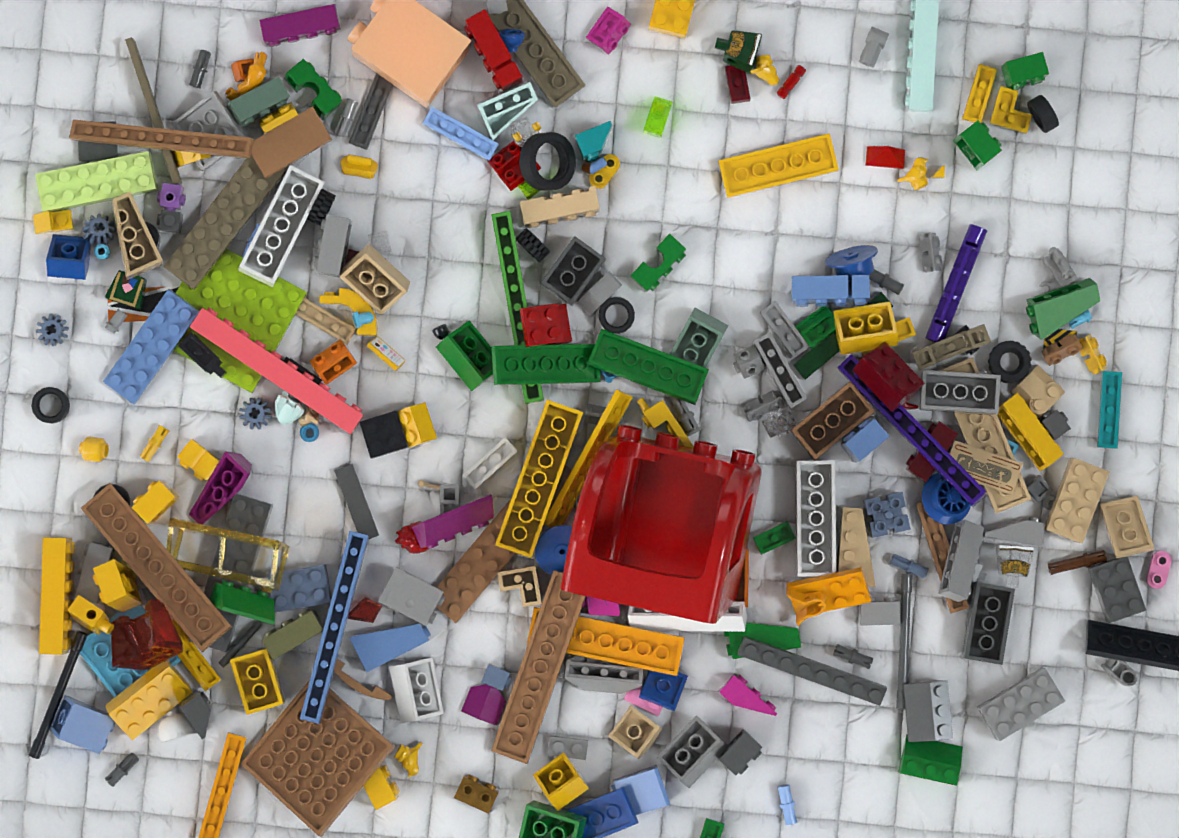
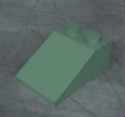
M694 308L670 355L706 368L729 325Z

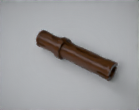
M1104 550L1090 554L1086 552L1082 556L1048 563V569H1050V575L1085 566L1089 568L1091 567L1090 565L1107 562V557Z

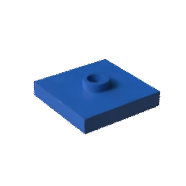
M649 670L639 698L675 711L688 676L680 672L675 676Z

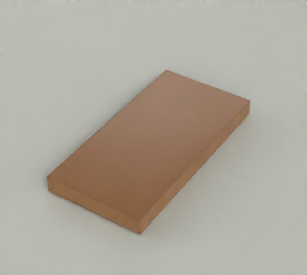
M312 106L254 140L251 154L267 179L332 141V138Z

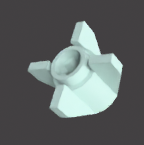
M284 390L275 401L277 420L284 425L292 424L293 421L301 417L305 412L306 404Z

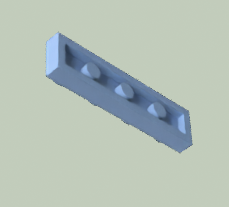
M431 107L423 121V125L490 161L499 145L497 142L434 107Z

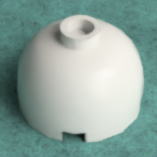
M178 710L168 712L167 717L163 718L158 725L160 743L197 733L185 714L179 713Z

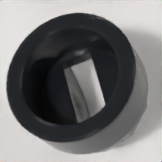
M446 324L432 330L434 336L439 340H443L449 334Z

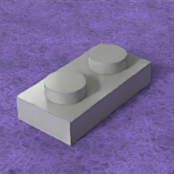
M550 736L548 755L558 757L564 752L568 758L586 760L588 740Z

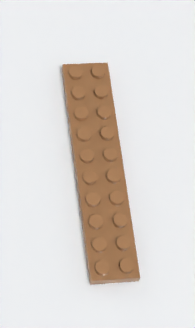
M566 465L564 466L549 511L572 471ZM511 499L437 586L444 591L443 595L446 596L441 607L437 605V608L455 623L460 620L496 577L497 572H500L515 554V552L495 546Z
M111 483L81 507L82 511L201 652H204L232 628L225 617Z
M553 570L491 749L495 753L525 764L529 762L586 598L583 595L561 590L563 573L557 570Z

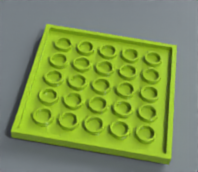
M228 249L225 250L195 290L183 281L181 282L176 292L177 295L199 311L202 308L206 310L208 307L218 313L216 317L222 321L226 318L234 324V329L237 331L242 329L250 334L249 339L252 341L259 340L265 344L266 347L264 349L270 353L272 350H277L303 299L308 293L280 277L277 278L272 288L238 271L243 257ZM189 327L173 351L192 360L179 347V344L192 332L223 362L220 366L227 372L223 378L253 393L262 375Z

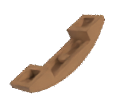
M337 658L334 672L348 686L372 698L391 700L393 696L379 686H376L371 691L343 672L342 668L345 663Z

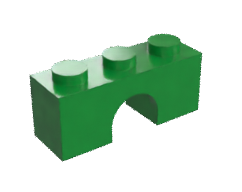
M304 58L287 71L284 80L296 93L305 87L311 88L316 92L317 97L312 101L310 107L313 106L322 121L339 108L342 102L340 94L336 90H332L327 80L323 76H319L314 66L310 62H306Z
M670 233L656 247L663 256V263L657 268H652L643 261L630 275L646 292L649 290L653 292L660 284L658 280L662 276L666 278L673 270L671 266L675 262L679 264L686 256L684 253L686 248Z

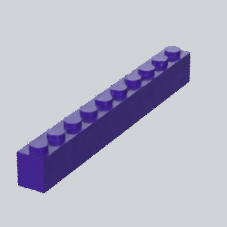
M851 354L838 366V370L849 382L853 383L858 391L936 471L974 507L987 495V492L902 405L891 412L852 371L859 361Z

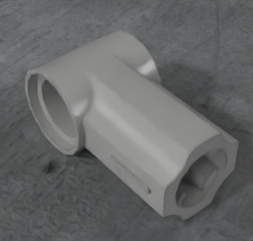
M871 27L859 62L874 68L881 49L886 44L889 33Z

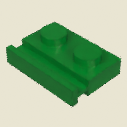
M827 306L819 308L795 326L811 350L836 332L834 314Z

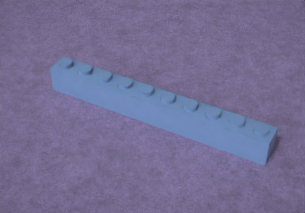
M349 531L301 712V720L316 724L321 723L369 540L368 535Z

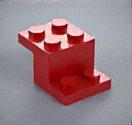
M556 303L520 309L526 347L572 342L566 304L558 305Z

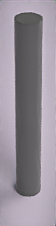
M256 620L218 663L224 668L230 662V659L258 631L262 624Z

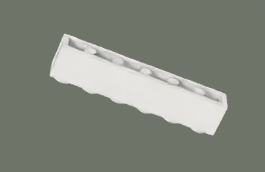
M733 602L716 624H709L629 606L628 620L632 627L651 631L745 632L747 613L745 602Z

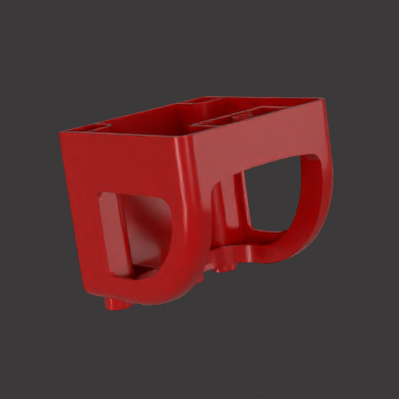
M619 425L617 435L599 447L587 472L573 521L560 589L570 593L685 619L716 624L737 598L762 474L760 466L754 462L756 454L733 449L731 457L716 454L718 445L714 443L695 441L694 447L688 448L678 445L679 436L658 432L656 440L642 438V429Z

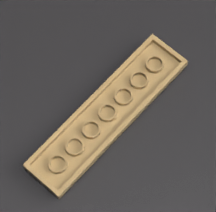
M973 357L939 370L980 374ZM954 413L967 445L1015 460L997 415ZM1021 472L1013 495L984 486L995 514L1031 500Z

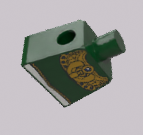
M733 30L730 33L729 40L717 37L715 49L725 51L723 58L725 63L751 74L750 71L754 66L762 34Z

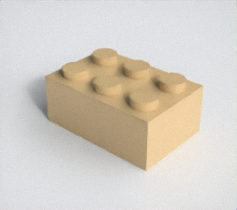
M369 243L342 267L339 276L380 315L408 292L410 281Z

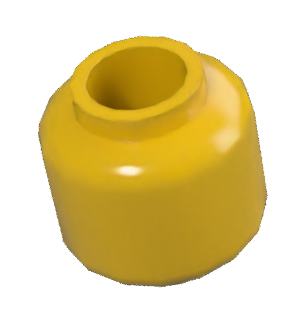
M88 436L80 443L79 453L82 454L85 461L102 462L108 456L109 445L103 438Z

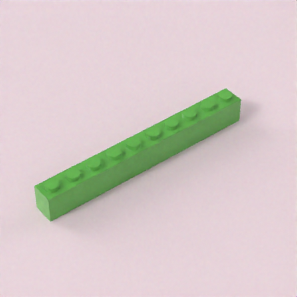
M511 212L491 214L514 345H526L520 309L527 308V301ZM541 384L522 385L525 404L544 401Z

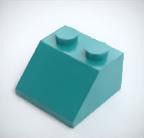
M611 121L575 135V141L583 160L593 161L599 158V154L602 153L612 129Z

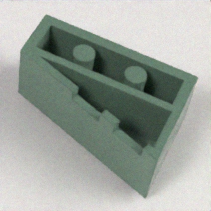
M276 77L230 101L227 108L240 128H243L253 123L256 119L271 113V110L279 109L286 105L290 95L280 78Z

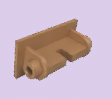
M1070 334L1059 340L1062 345L1061 347H1058L1055 342L1041 351L1049 366L1058 364L1062 359L1073 356L1083 349L1076 334Z

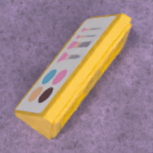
M378 336L367 344V347L393 370L398 371L404 364L405 359Z

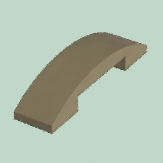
M982 324L912 352L920 371L945 359L988 344L991 340L985 325Z

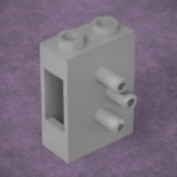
M395 567L378 602L427 626L428 623H433L437 615L434 611L437 605L441 607L446 596L443 595L444 591Z

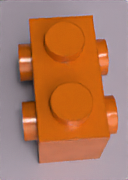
M340 339L310 360V363L327 385L356 365L357 361Z

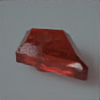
M365 597L350 611L348 619L374 623L382 605Z

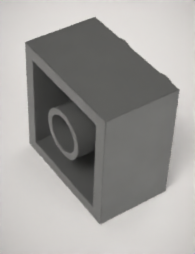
M742 729L728 744L729 747L718 759L733 774H743L749 767L747 763L751 759L756 760L760 756L762 746L748 732Z

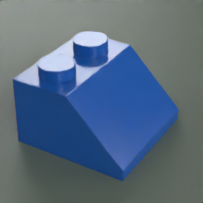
M53 234L46 257L47 276L86 280L91 250L90 239L85 240L84 237Z

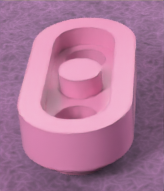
M1158 551L1152 555L1146 576V582L1151 588L1160 589L1166 584L1172 560L1171 556L1165 551ZM1161 557L1165 559L1164 564L1159 563ZM1155 576L1160 577V581L1158 583L1154 581Z

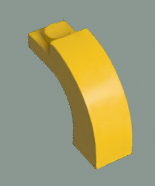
M339 288V296H336V292H324V295H320V304L346 305L354 312L358 311V314L371 312L374 316L373 321L357 328V335L377 336L378 325L375 312L356 292Z

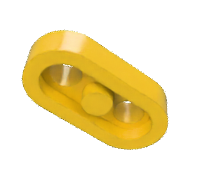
M613 154L604 156L606 162L612 160L614 165L612 167L606 165L594 174H590L589 181L591 186H595L596 189L606 187L620 167V161L617 156ZM596 176H602L603 180L597 182L595 178Z

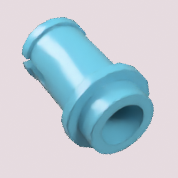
M105 244L95 247L94 254L97 258L107 259L111 255L109 254L111 252ZM105 249V253L101 255L100 252Z
M1086 310L1069 322L1071 329L1085 322L1089 323V320L1093 319L1089 310Z

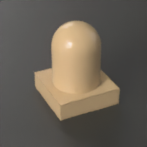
M306 405L305 413L299 417L298 422L301 426H306L311 422L317 424L319 422V413Z

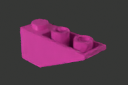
M733 674L718 691L734 706L774 716L777 715L774 711L776 707L769 700L765 703L760 698L762 694L754 687L752 690L746 686L748 682L740 674L737 677Z

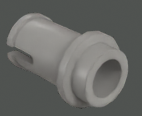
M117 309L111 320L106 322L105 328L113 334L116 331L119 332L118 328L128 315Z

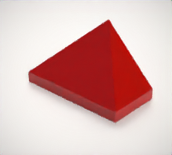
M867 146L865 166L904 169V149L891 146Z

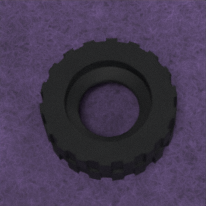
M1001 342L990 352L988 368L991 374L1001 375L1000 381L1003 383L1017 382L1025 378L1029 373L1032 365L1030 352L1020 342ZM1011 352L1017 355L1019 365L1014 371H1006L1001 367L1000 360L1005 353Z

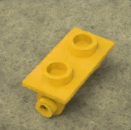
M1089 334L1085 337L1086 341L1084 338L1079 339L1083 347L1080 353L1082 357L1090 355V358L1084 361L1089 372L1095 375L1100 372L1099 368L1101 371L1107 369V360L1103 354H1100L1096 338Z

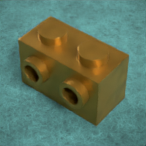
M471 774L468 777L464 775L454 798L489 814L499 793L496 790L497 787L488 782L484 785L478 782L479 778Z

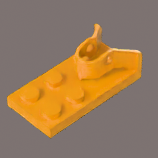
M862 567L789 582L786 588V595L791 599L798 626L808 617H814L831 610L870 603L872 600Z

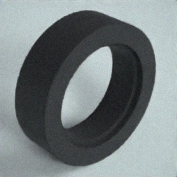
M559 133L534 134L526 140L521 149L519 158L520 170L525 181L537 190L561 189L570 182L575 172L576 156L569 140ZM545 143L551 144L559 155L558 172L550 180L543 178L536 166L537 152Z

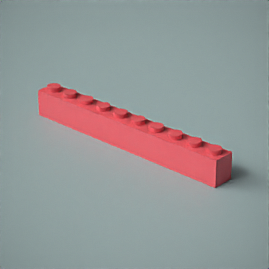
M208 307L207 310L202 308L190 328L349 434L353 433L364 416L361 413V408L355 404H352V406L345 403L346 398L338 393L333 395L329 392L331 388L322 382L318 385L313 381V376L307 372L300 373L297 371L298 366L290 361L285 363L281 360L282 356L274 350L270 353L264 349L266 347L265 344L259 340L252 341L249 339L250 334L242 329L237 331L233 328L234 324L226 318L222 321L216 317L218 313Z

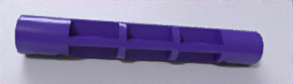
M973 224L969 225L925 339L935 343L946 338L985 239L986 229Z

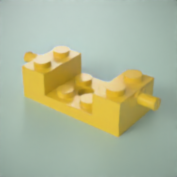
M643 397L636 401L642 409L644 415L642 420L647 428L652 427V429H655L666 421L668 424L665 427L668 432L680 437L679 446L694 447L663 400L652 407L648 406Z

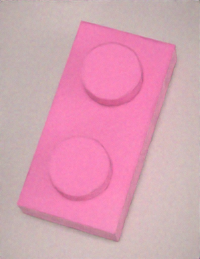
M642 686L626 693L624 700L659 716L663 707L639 698Z

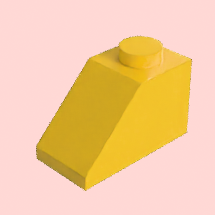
M172 151L177 168L211 157L210 154Z

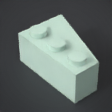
M526 82L477 104L491 139L494 140L538 99L531 82Z

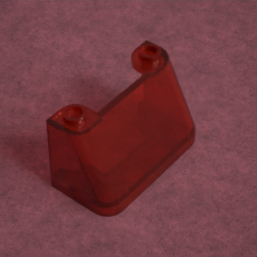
M158 599L149 600L145 604V610L148 612L135 619H130L129 616H119L117 620L111 622L114 624L111 632L112 667L148 670L183 652V643L164 603Z

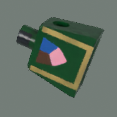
M119 270L105 298L142 310L147 280L139 275L127 280L125 272Z

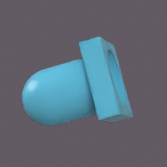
M357 311L352 313L355 329L360 328L363 324L371 323L374 319L371 312L358 314Z

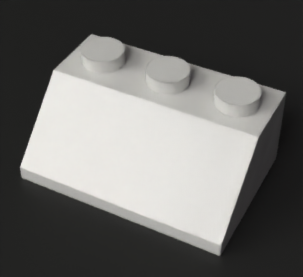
M432 657L389 667L401 723L418 721L444 714Z

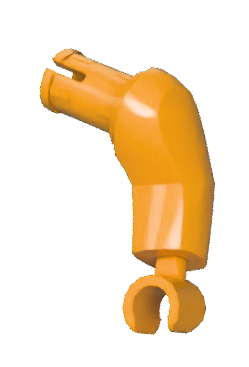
M257 52L255 54L254 63L249 67L247 78L237 85V91L231 87L228 88L225 92L227 94L226 98L232 101L262 84L267 73L265 69L267 55L264 52H260V54Z

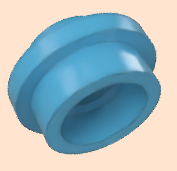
M310 423L301 427L300 436L306 442H313L319 436V429L315 424ZM308 429L313 430L312 436H307L306 431Z

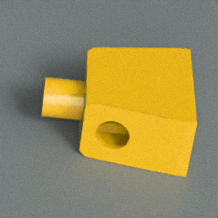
M80 595L76 597L67 609L76 623L96 635H99L102 631L108 635L114 628V624L109 622V618L103 610Z

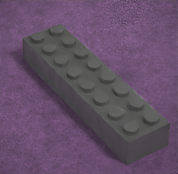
M241 494L233 496L204 590V594L209 600L215 582L222 583L225 580L234 583L233 587L239 588L240 585L248 587L273 504ZM218 609L232 628L215 641L210 648L228 652L239 615Z

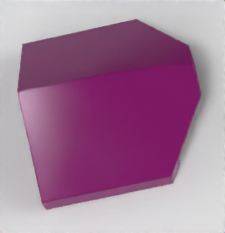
M487 684L473 686L469 690L461 712L497 726L506 700L497 688Z

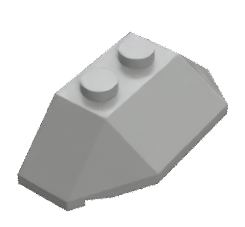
M578 655L566 661L565 679L582 690L622 694L642 686L643 669Z

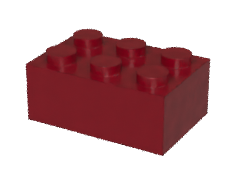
M886 342L863 356L852 370L891 412L913 398L925 384Z

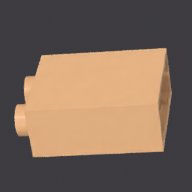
M374 0L370 7V10L376 13L368 26L360 21L348 37V41L354 44L351 48L352 56L427 109L471 49V40L416 0Z

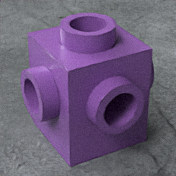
M162 183V190L158 191L157 202L160 203L159 206L163 207L166 211L176 212V209L181 210V205L184 206L186 194H183L184 187L182 185Z

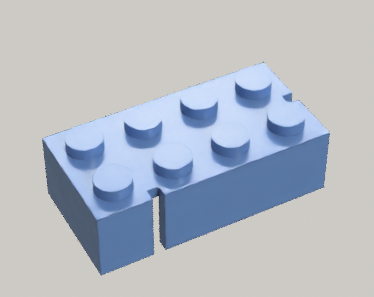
M848 275L792 276V302L797 307H808V304L814 303L817 307H825L827 303H835V306H847L846 303H854V306H865L866 303L870 302L869 275H852V280L848 281Z

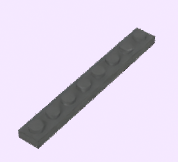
M747 636L743 637L737 652L739 656L879 706L887 691V687Z

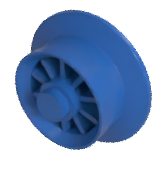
M872 245L850 247L826 258L825 264L828 267L835 268L836 275H848V281L852 280V275H869L874 271L872 258L878 253V249Z
M939 473L932 475L924 484L922 504L930 518L940 524L951 525L966 517L971 505Z
M554 526L546 530L539 537L535 547V556L539 566L546 573L552 575L553 570L563 573L572 526Z

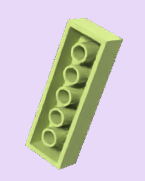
M149 151L35 174L42 212H56L111 201L128 192H131L132 196L159 191L152 155Z

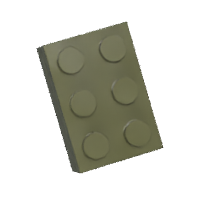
M308 608L297 614L299 618L295 621L291 618L280 624L282 628L278 631L274 628L264 634L265 638L261 641L273 660L323 632L324 624L315 610L310 611Z

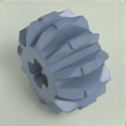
M100 213L97 215V218L91 215L90 221L85 220L83 232L86 233L84 235L85 240L90 239L91 245L97 242V245H100L101 242L107 245L108 240L114 239L113 234L116 232V229L113 227L114 222L108 221L109 217L107 215L104 218H101Z
M49 314V320L43 316L42 320L44 323L37 322L41 329H37L36 333H42L38 339L40 341L45 339V345H48L51 341V345L56 346V340L62 344L63 340L61 337H68L67 334L63 333L69 330V327H63L67 321H60V315H57L54 319L53 314ZM55 325L56 333H51L50 335L49 327H54Z
M258 397L256 404L253 398H250V405L246 401L243 402L247 408L239 409V411L245 412V415H241L239 418H246L243 422L244 426L250 423V429L253 430L255 423L257 429H261L260 422L265 426L268 425L264 419L272 418V416L266 415V412L272 410L271 408L264 409L268 404L267 401L261 404V398ZM254 408H256L257 411H260V414L257 415V419H255L254 416L251 417V413L254 412Z

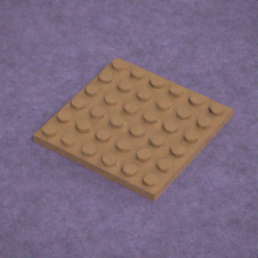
M309 679L241 762V765L315 834L322 837L395 746L330 688L321 723L316 724L301 720L300 716L310 682Z

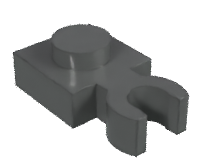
M1038 475L1026 487L1036 502L1042 500L1043 507L1051 510L1048 502L1050 500L1055 501L1056 497L1049 494L1053 489L1041 475Z

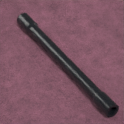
M76 632L70 653L37 737L34 739L28 754L32 758L39 759L50 727L78 656L88 636L85 632Z

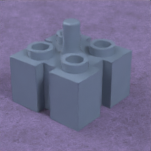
M903 492L885 495L886 500L883 501L880 500V497L863 500L866 515H871L872 522H868L871 538L888 535V529H893V533L911 530L908 515H903L901 508L906 507Z

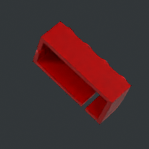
M484 9L466 19L465 32L469 39H474L475 43L473 45L478 56L483 55L484 60L482 61L487 72L493 73L492 81L497 90L501 88L505 92L523 82L522 74L515 62H512V56L487 11Z

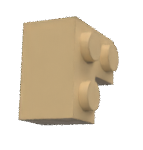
M536 566L497 572L500 592L520 588L523 607L542 604Z

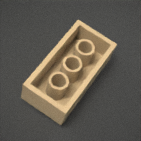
M1070 458L1057 490L1056 499L1053 501L1046 519L1044 530L1083 544L1110 471L1076 458Z

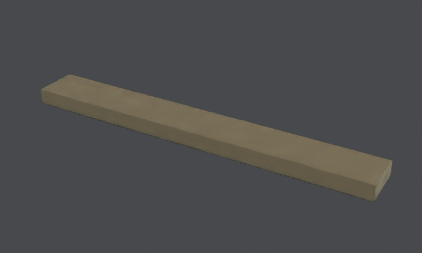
M132 37L125 39L154 128L164 129L136 41ZM162 150L173 184L182 185L172 150Z

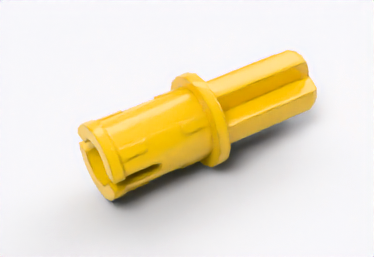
M159 425L151 439H148L149 442L140 457L149 462L157 449L162 447L160 445L170 431Z

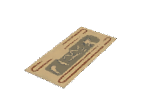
M954 440L950 455L978 484L1013 495L1023 463Z

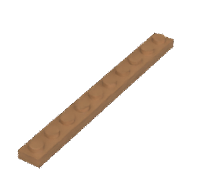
M73 120L69 135L71 140L249 159L254 140L250 137Z

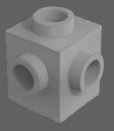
M754 345L733 354L736 361L733 363L737 373L741 372L744 379L765 370L762 359Z

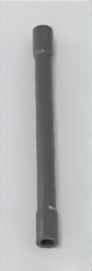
M901 574V625L897 709H905L903 684H908L910 606L913 574Z

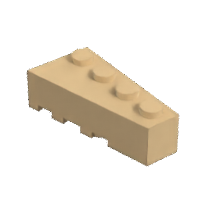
M595 186L589 187L588 191L577 189L569 192L567 195L565 193L551 195L550 198L539 197L520 201L524 226L528 225V228L539 227V223L547 222V225L559 223V219L565 218L566 221L577 220V216L585 215V218L594 217L600 210Z
M131 192L114 198L112 200L114 218L126 279L129 280L161 266L163 260Z
M841 507L836 572L862 567L868 587H876L863 509Z

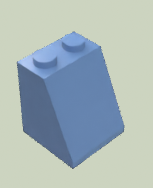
M65 695L50 727V731L60 740L100 754L107 745V737L109 732L113 731L115 721L108 713Z
M657 765L613 780L612 790L615 791L624 787L635 815L670 805Z

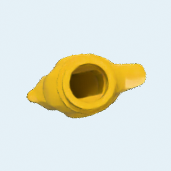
M770 55L756 57V69L751 70V74H756L760 79L767 81L772 86L778 84L780 80L775 66L772 65L773 60Z
M916 158L908 173L904 177L897 179V181L910 182L911 187L915 191L928 185V178L925 176L928 159Z
M419 742L412 748L401 744L394 758L398 759V762H402V767L407 770L408 777L415 776L419 772L418 750L422 746V742Z

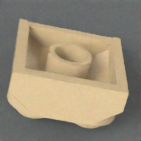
M1039 365L1010 391L1013 395L1018 393L1025 400L1031 411L1036 414L1037 419L1065 393L1062 387Z
M630 705L608 736L637 759H640L657 739L662 728Z

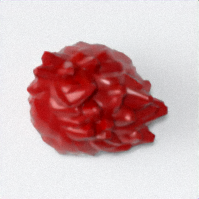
M418 521L402 527L401 530L396 532L399 536L395 543L401 544V547L405 548L409 553L418 554L426 552L428 550L427 546L420 548L412 529L413 526L422 522Z

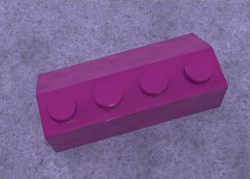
M491 494L413 526L412 529L420 548L427 546L429 550L438 546V541L444 539L446 543L455 539V534L461 532L462 535L472 532V527L478 525V528L489 525L488 521L494 518L493 497Z

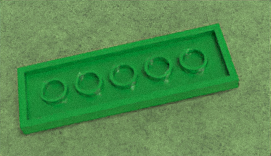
M601 329L588 360V365L693 405H696L709 371L707 368Z
M595 344L538 345L526 347V345L492 346L494 385L601 382L600 369L588 365V360Z

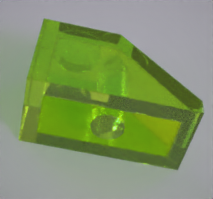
M654 97L643 133L658 138L662 137L673 104L672 101Z

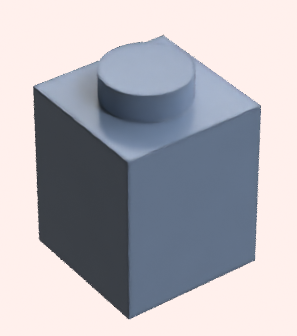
M488 664L481 682L503 691L504 687H509L512 677L509 676V671Z

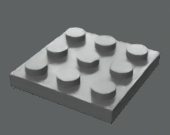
M217 91L210 93L171 123L175 130L246 137ZM211 155L210 158L197 161V164L202 171H205L224 156Z

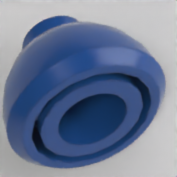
M505 29L499 32L508 51H518V47L524 41L525 33L519 29Z

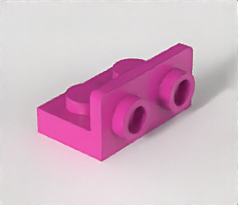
M607 7L586 38L609 55L617 47L622 36L628 32L631 23L623 15Z

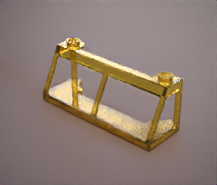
M170 518L167 550L171 554L174 527L179 530L173 557L185 571L261 587L263 592L272 593L273 590L279 591L290 546L278 540ZM184 532H196L221 538L218 568L177 560ZM225 539L272 549L271 579L268 580L223 570ZM278 552H282L283 556L277 581H275Z

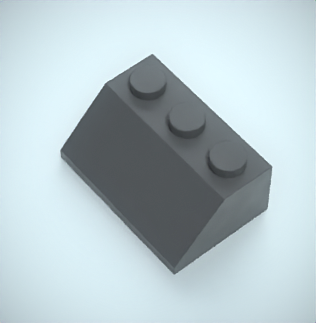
M937 680L903 684L908 742L953 739L948 681Z
M195 690L180 702L179 706L201 739H204L207 732L211 711L209 705L211 703L203 691L199 693L198 690Z

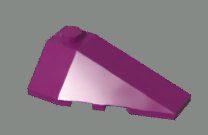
M225 451L189 515L201 526L242 489L251 473L252 464L240 453Z

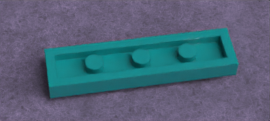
M1102 371L1097 448L1118 449L1122 372Z

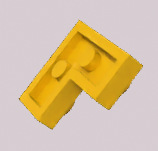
M1002 86L999 87L989 124L1027 134L1032 115L1014 110L1019 91Z

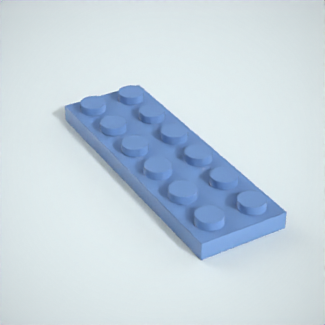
M168 289L103 382L133 405L136 404L200 311L171 289Z

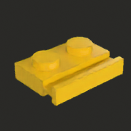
M290 102L258 121L262 130L266 133L294 118L298 113L293 103Z

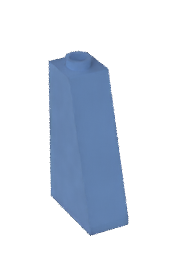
M419 623L354 635L350 637V640L366 672H369L428 642V637L431 634L427 626H422Z

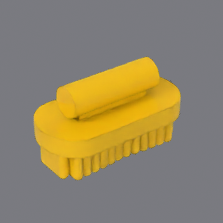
M350 154L344 156L340 163L341 172L344 175L360 176L367 179L374 178L378 169L377 162L372 160V158Z

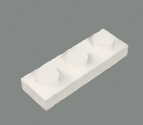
M505 437L462 476L476 490L518 451Z

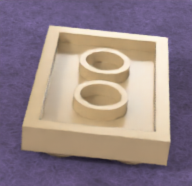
M1138 495L1100 504L1116 559L1154 550Z

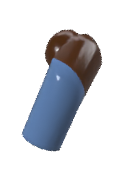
M604 157L599 158L595 162L586 161L582 164V171L586 174H594L608 165Z

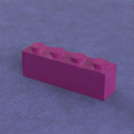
M335 4L259 20L264 43L266 45L269 44V47L281 45L280 42L287 40L288 43L297 42L302 37H307V39L316 38L321 33L331 35L337 33L336 30H340Z

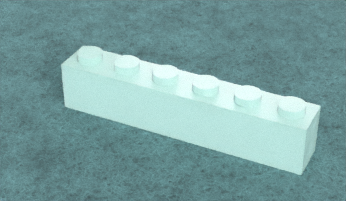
M911 0L910 11H913V19H910L909 30H912V38L908 40V49H911V57L907 59V68H910V76L906 77V87H909V95L905 96V106H908V111L931 113L933 110L939 0Z

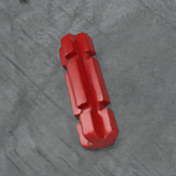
M798 65L794 73H791L784 82L783 87H780L777 91V95L785 99L789 91L798 83L800 77L805 74L806 69Z

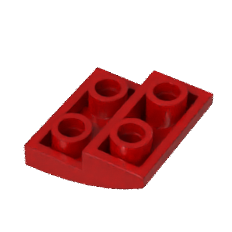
M515 140L496 153L490 161L487 160L510 191L525 181L519 164L523 144ZM536 162L537 170L539 171L541 167Z

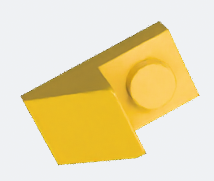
M72 210L46 211L33 215L35 234L74 229Z

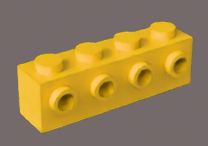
M1018 393L999 405L997 416L1039 471L1049 467L1064 454L1060 446L1049 435L1048 430L1037 419L1036 414L1031 411L1025 400Z

